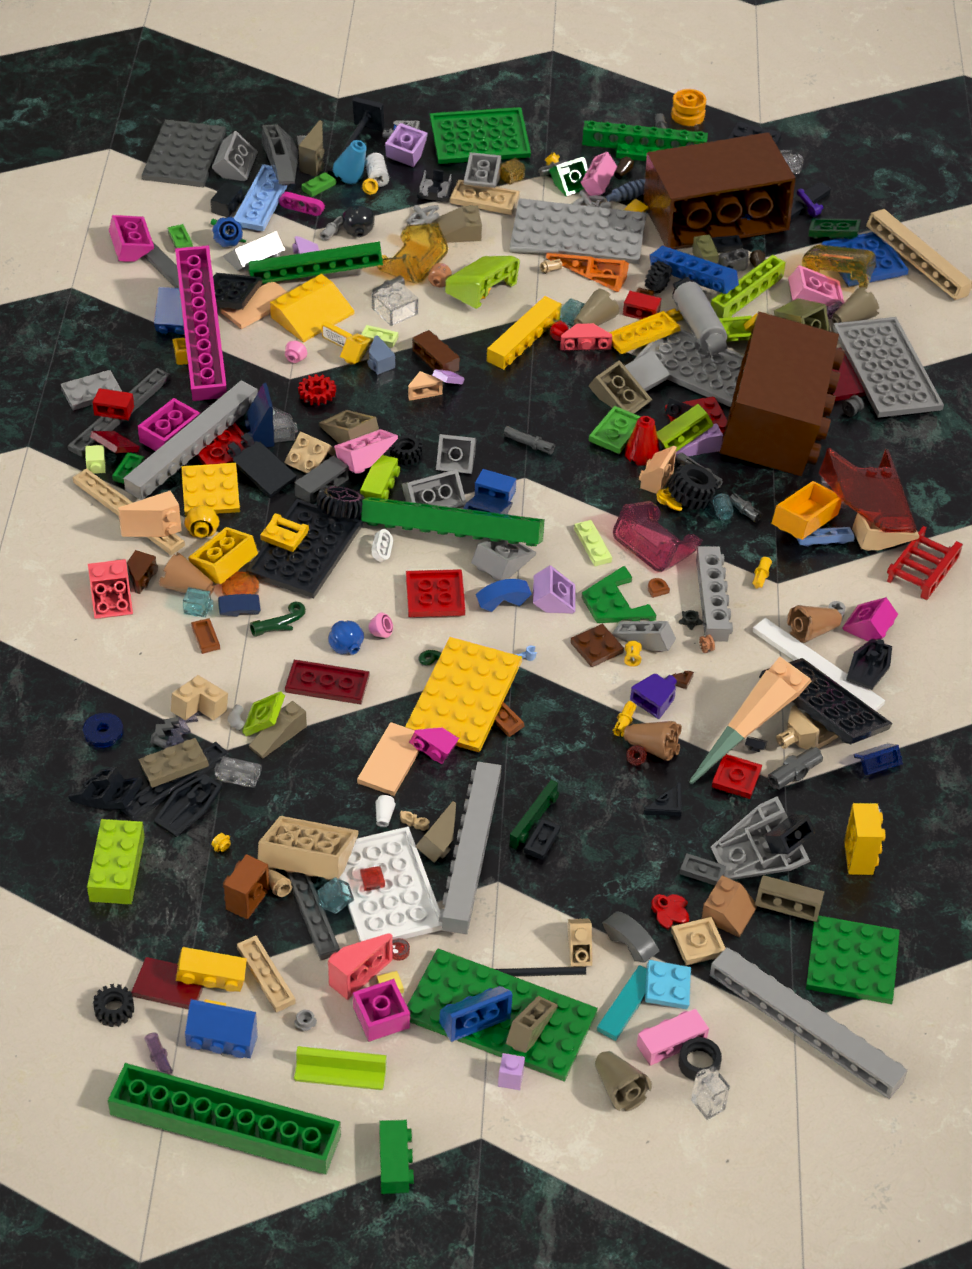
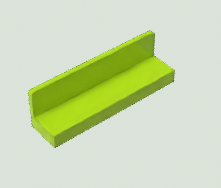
M297 1046V1065L294 1080L297 1082L383 1090L387 1055Z

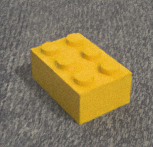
M225 527L191 554L188 559L210 580L220 585L247 562L251 561L258 554L252 535Z
M852 804L844 838L848 875H873L875 866L879 865L878 854L882 853L885 829L881 828L883 815L882 812H879L878 804Z

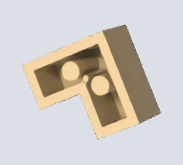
M197 675L172 693L171 712L187 720L199 711L215 720L227 711L228 693L200 675Z

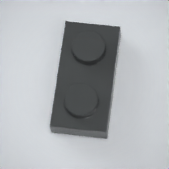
M687 853L681 866L680 874L716 886L721 876H724L726 866Z

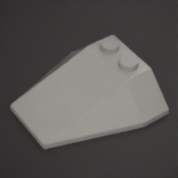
M778 796L758 805L711 846L717 862L726 866L725 877L735 880L791 871L810 862L802 844L789 854H773L768 846L764 835L788 818Z

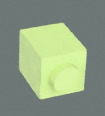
M85 446L87 469L93 474L106 473L104 446Z

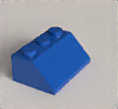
M501 986L493 989L489 988L483 993L468 996L463 1001L448 1004L440 1009V1023L449 1040L453 1042L511 1019L512 992Z
M191 999L185 1029L186 1046L196 1050L204 1049L216 1054L224 1053L237 1058L251 1059L258 1037L256 1012Z

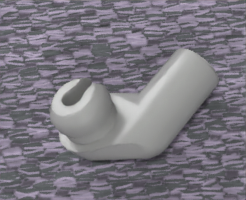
M238 704L234 706L227 720L231 727L241 730L245 725V722L240 717L244 709Z

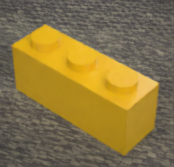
M182 947L178 961L176 981L185 984L203 985L207 988L225 989L229 992H240L245 979L247 958Z

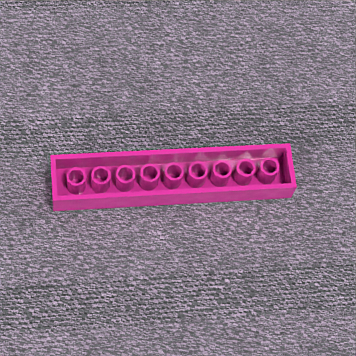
M209 245L175 248L192 401L219 399L227 392Z

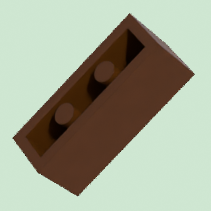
M427 330L412 337V351L433 370L459 371L460 358L458 354L454 353L447 344H444L437 335Z

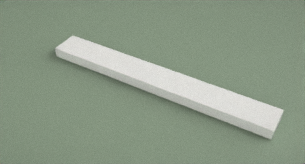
M764 618L753 627V632L789 658L792 660L804 658L875 711L885 704V700L870 689L847 681L848 674L767 618Z

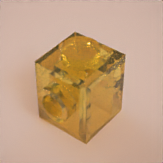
M516 158L500 164V178L509 185L524 179L525 165Z

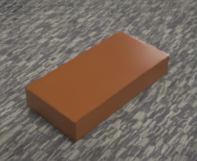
M210 618L191 622L192 630L202 654L220 650V643Z

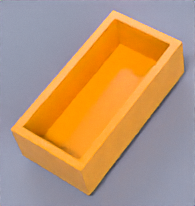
M812 481L776 506L771 524L777 526L780 530L792 534L795 538L803 540L838 515L844 496Z

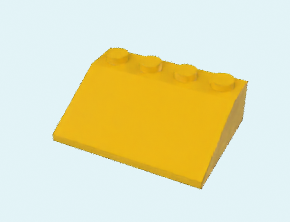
M323 274L316 276L270 302L271 318L303 343L322 332L323 322L327 321L335 325L355 314V311L338 288Z

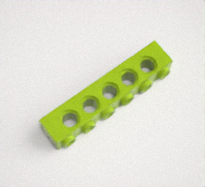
M772 255L738 280L739 285L727 294L720 293L713 298L711 306L718 318L731 317L781 280L784 276L786 262Z

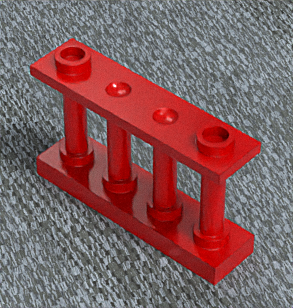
M923 526L918 532L919 538L911 541L894 564H890L887 570V574H889L887 582L891 583L898 576L919 586L922 590L921 598L928 600L960 557L963 544L958 541L952 547L939 544L924 537L926 527ZM922 543L945 554V557L938 558L918 547ZM914 554L936 564L937 567L936 569H930L909 558ZM906 565L929 577L922 580L901 569Z

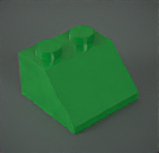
M584 157L556 165L549 169L554 185L565 196L585 190L581 184L588 170Z

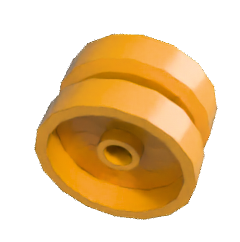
M695 89L677 91L673 97L672 119L684 126H695L702 123L705 117L706 96Z

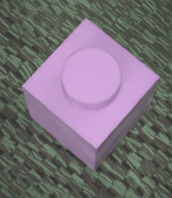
M503 1053L499 1069L498 1087L520 1090L525 1057Z

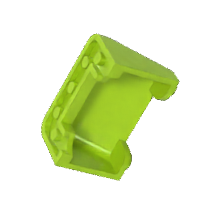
M483 256L449 276L445 282V293L477 309L482 305L479 302L482 296L486 297L488 295L490 287L502 280L511 287L517 284L520 260L514 256Z

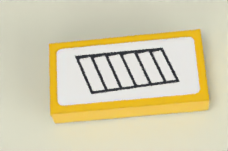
M327 321L322 323V337L341 347H344L346 338L352 336V334Z

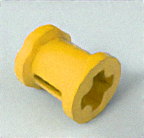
M629 641L625 644L626 656L624 657V662L628 666L634 667L641 663L640 651L642 650V645L637 641Z

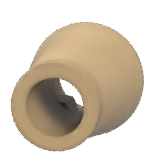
M269 868V885L274 895L279 897L288 895L292 889L291 881L274 868Z

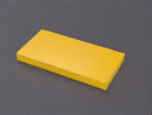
M662 311L609 333L612 334V346L620 354L679 332L681 329L676 321L665 311Z

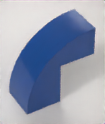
M504 579L489 584L475 595L480 607L492 612L503 600L521 606L532 593L527 581Z

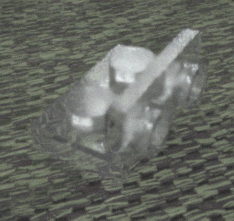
M225 756L222 757L220 764L215 766L216 780L255 788L262 771L261 764Z

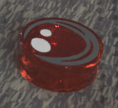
M401 938L394 939L392 959H406L410 953L409 943Z

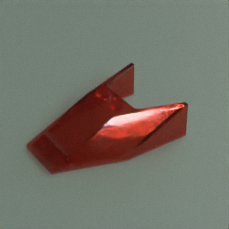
M827 449L819 474L845 504L883 532H916L917 528L889 449H885L879 468L856 467L832 449Z

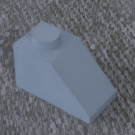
M378 335L373 339L367 361L370 369H373L377 375L395 368V354Z

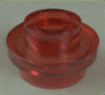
M634 745L628 749L626 756L631 764L641 765L646 760L647 754L643 747ZM636 752L640 753V757L638 759L634 758V754Z

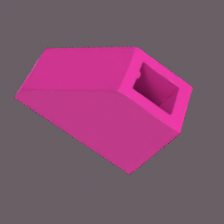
M443 727L418 729L413 733L409 743L430 756L434 761L443 764L454 749L459 738Z

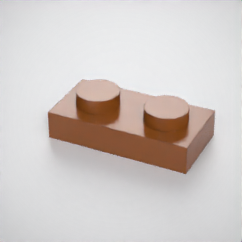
M502 702L494 723L510 737L524 727V722Z

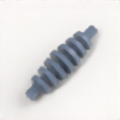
M645 179L630 181L612 190V194L607 195L606 200L620 202L642 196L645 190Z

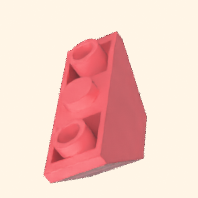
M594 323L576 324L561 335L560 350L611 349L612 334Z

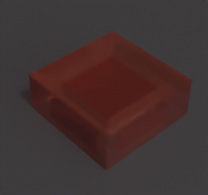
M381 866L360 869L364 891L385 887Z

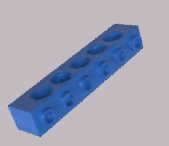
M663 245L650 254L651 266L655 262L661 261L672 267L671 274L674 277L680 279L689 277L690 280L698 282L700 286L727 294L739 285L737 270Z

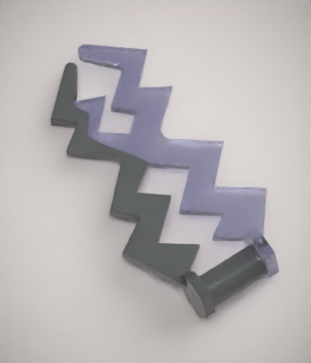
M197 711L187 720L182 719L176 714L174 718L164 719L165 724H156L155 732L151 735V746L155 747L157 745L165 749L183 743L184 739L181 735L191 733L186 723L197 722L198 718L196 716L204 714ZM172 724H179L180 728L173 729ZM171 730L173 736H168L167 741L161 739L165 737L163 731Z

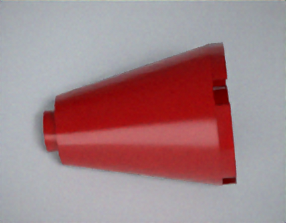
M642 416L638 418L625 447V456L630 462L633 460L637 465L646 466L648 460L652 459L654 454L660 451L654 419L649 416Z

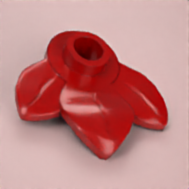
M660 894L652 899V910L656 913L658 923L664 928L669 929L673 922L681 924L689 922L688 912L684 908L688 901L682 896L675 894L665 896Z

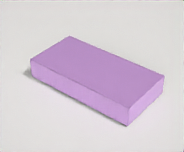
M436 369L432 375L446 383L463 384L464 381L462 376L452 371Z

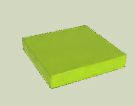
M280 691L254 702L242 733L249 736L274 726L285 695Z

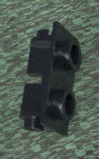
M670 397L665 414L678 418L693 408V406Z

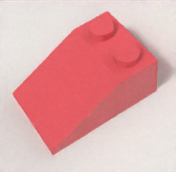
M390 933L345 946L340 951L333 953L328 960L329 986L345 999H350L353 996V992L360 990L392 961L393 935Z

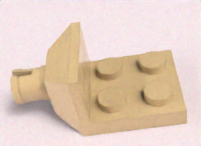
M793 705L789 715L787 730L776 735V740L783 749L793 743L804 749H809L810 747L820 749L839 736L834 732L828 731L819 721L813 720L807 712L802 713Z

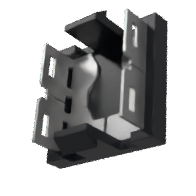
M425 170L417 192V198L448 202L454 184L451 174L448 180H443L444 171L433 170V178H429Z

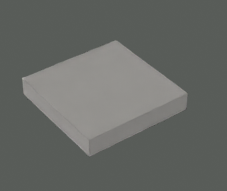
M653 350L625 365L645 391L671 378L670 373Z

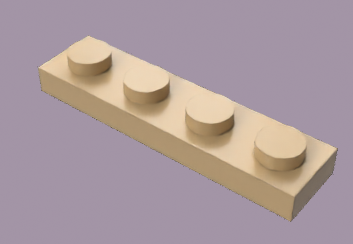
M257 936L238 943L237 950L242 958H247L246 964L275 1012L277 1013L296 1004L294 995Z

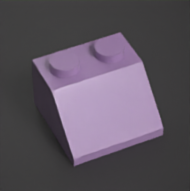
M399 123L385 143L386 157L414 167L422 155L428 133Z
M550 565L534 575L533 603L546 613L573 614L575 612V584Z

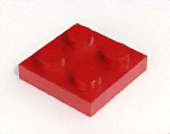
M726 754L722 757L712 782V788L751 799L762 770V765Z

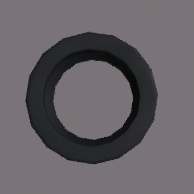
M702 1037L689 1039L683 1044L679 1054V1068L688 1079L705 1082L713 1079L718 1074L722 1061V1053L718 1045L712 1040ZM694 1051H703L712 1057L713 1064L710 1067L697 1068L688 1062L687 1056Z

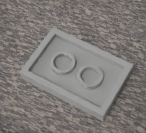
M111 370L61 383V389L72 410L93 405V400L99 388L122 392Z

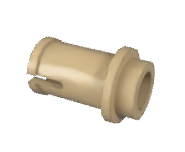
M560 259L544 260L540 263V269L545 273L562 269V262Z

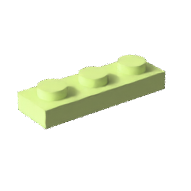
M592 520L574 524V530L594 566L612 562V556Z

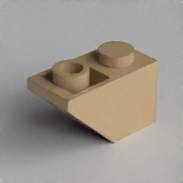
M568 919L570 966H592V923L589 919Z

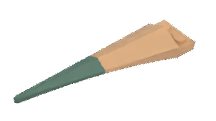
M779 657L770 669L765 671L689 783L693 784L749 734L796 699L810 684L811 679Z

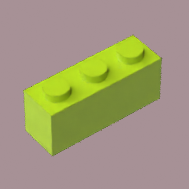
M697 404L657 432L658 441L663 449L676 446V451H678L714 425L707 412Z
M382 455L371 466L360 490L364 498L388 499L389 490L393 489L395 477H398L400 473L398 458Z

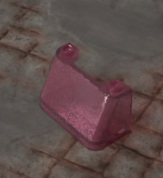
M645 501L625 504L613 528V536L616 541L655 571L664 572L696 552L697 547L701 545L703 540L694 534L686 535L683 541H681L658 523L661 515L660 509L653 502Z

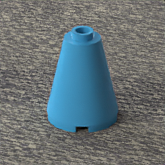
M352 141L333 164L335 176L342 178L341 181L345 183H357L364 175L366 145L362 141Z

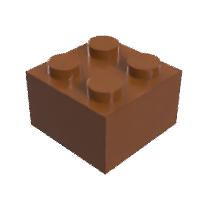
M247 854L242 861L237 862L233 873L227 876L223 883L226 910L247 920L270 890L267 863Z

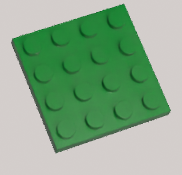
M818 915L817 922L814 921L806 989L892 1004L900 930Z

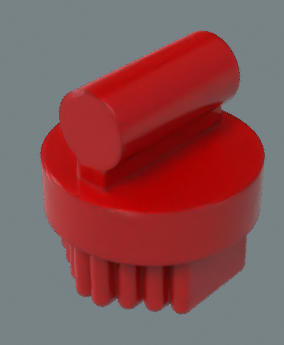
M559 320L551 325L550 335L554 340L561 341V335L569 330V327L565 322Z

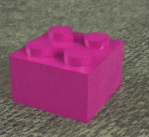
M394 979L353 992V1008L368 1042L410 1028V1012Z

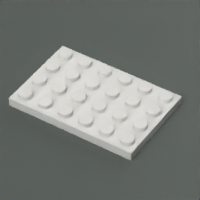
M409 827L357 838L346 868L339 878L360 942L388 933L393 935V941H399L397 939L403 940L442 930V922L439 921L440 910Z

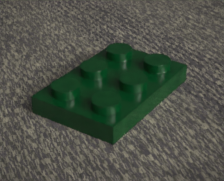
M812 218L809 236L813 238L829 237L831 239L845 237L846 239L858 238L861 219Z

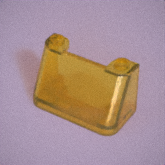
M438 222L407 225L401 233V240L404 246L393 258L382 255L383 265L377 267L381 272L395 277L401 275L404 280L411 283L423 282L433 265L439 263L448 252V245Z
M815 245L802 258V266L818 273H820V270L851 273V280L856 279L859 282V287L863 286L866 288L876 265V255L870 250Z

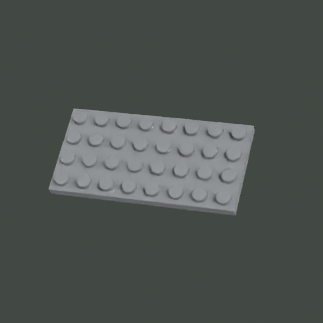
M519 198L510 246L559 247V254L624 260L631 264H639L646 213Z
M897 317L833 323L832 329L834 333L839 334L838 341L842 349L845 350V354L865 390V394L877 417L943 410L944 404Z
M681 329L679 332L649 343L634 359L636 360L653 350L670 373L671 378L667 380L706 397H715L717 402L731 407L743 355L727 349L711 356L709 351L701 349L692 333Z

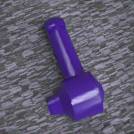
M803 189L797 190V196L807 205L809 215L815 217L821 214L823 205L813 204Z

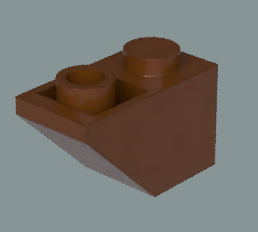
M135 550L127 561L128 576L137 594H141L143 589L147 588L151 577L158 571V565L156 564V556Z

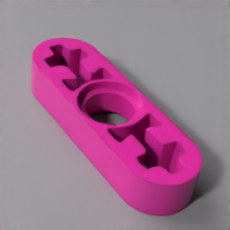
M284 192L279 198V204L282 207L314 216L321 215L325 208L324 203L318 199L290 192ZM298 201L303 202L305 206H301Z

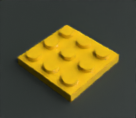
M236 463L181 466L185 516H187V512L191 508L199 505L213 508L216 514L240 512Z

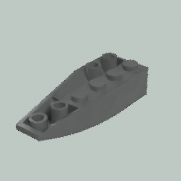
M262 125V144L278 183L282 185L295 184L298 150L293 138L278 125Z

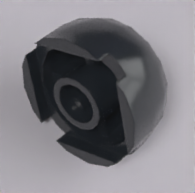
M358 206L359 209L353 210V207L345 210L342 215L343 226L350 235L363 237L372 231L375 216L370 208Z

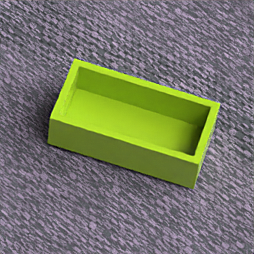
M101 819L87 885L90 902L132 904L145 838L143 822Z

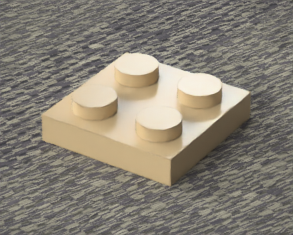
M712 917L675 925L671 928V933L685 965L717 958L726 949Z

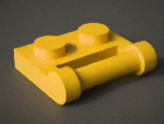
M275 513L271 522L260 534V539L294 552L307 535L309 526L287 520ZM280 524L282 526L298 531V533L289 531L287 529L279 527L278 525Z

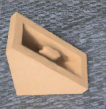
M420 371L408 385L409 401L442 395L443 381Z

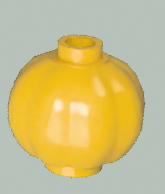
M199 505L187 512L184 525L190 535L204 538L215 534L220 521L213 508Z

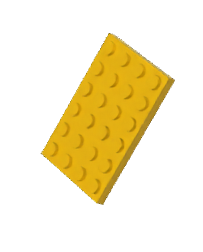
M449 637L405 727L412 730L443 727L459 738L455 746L480 753L495 717L522 663V656Z

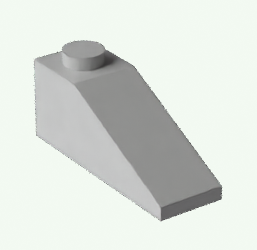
M620 621L612 633L614 637L627 642L637 641L643 648L651 651H669L676 640L668 621Z

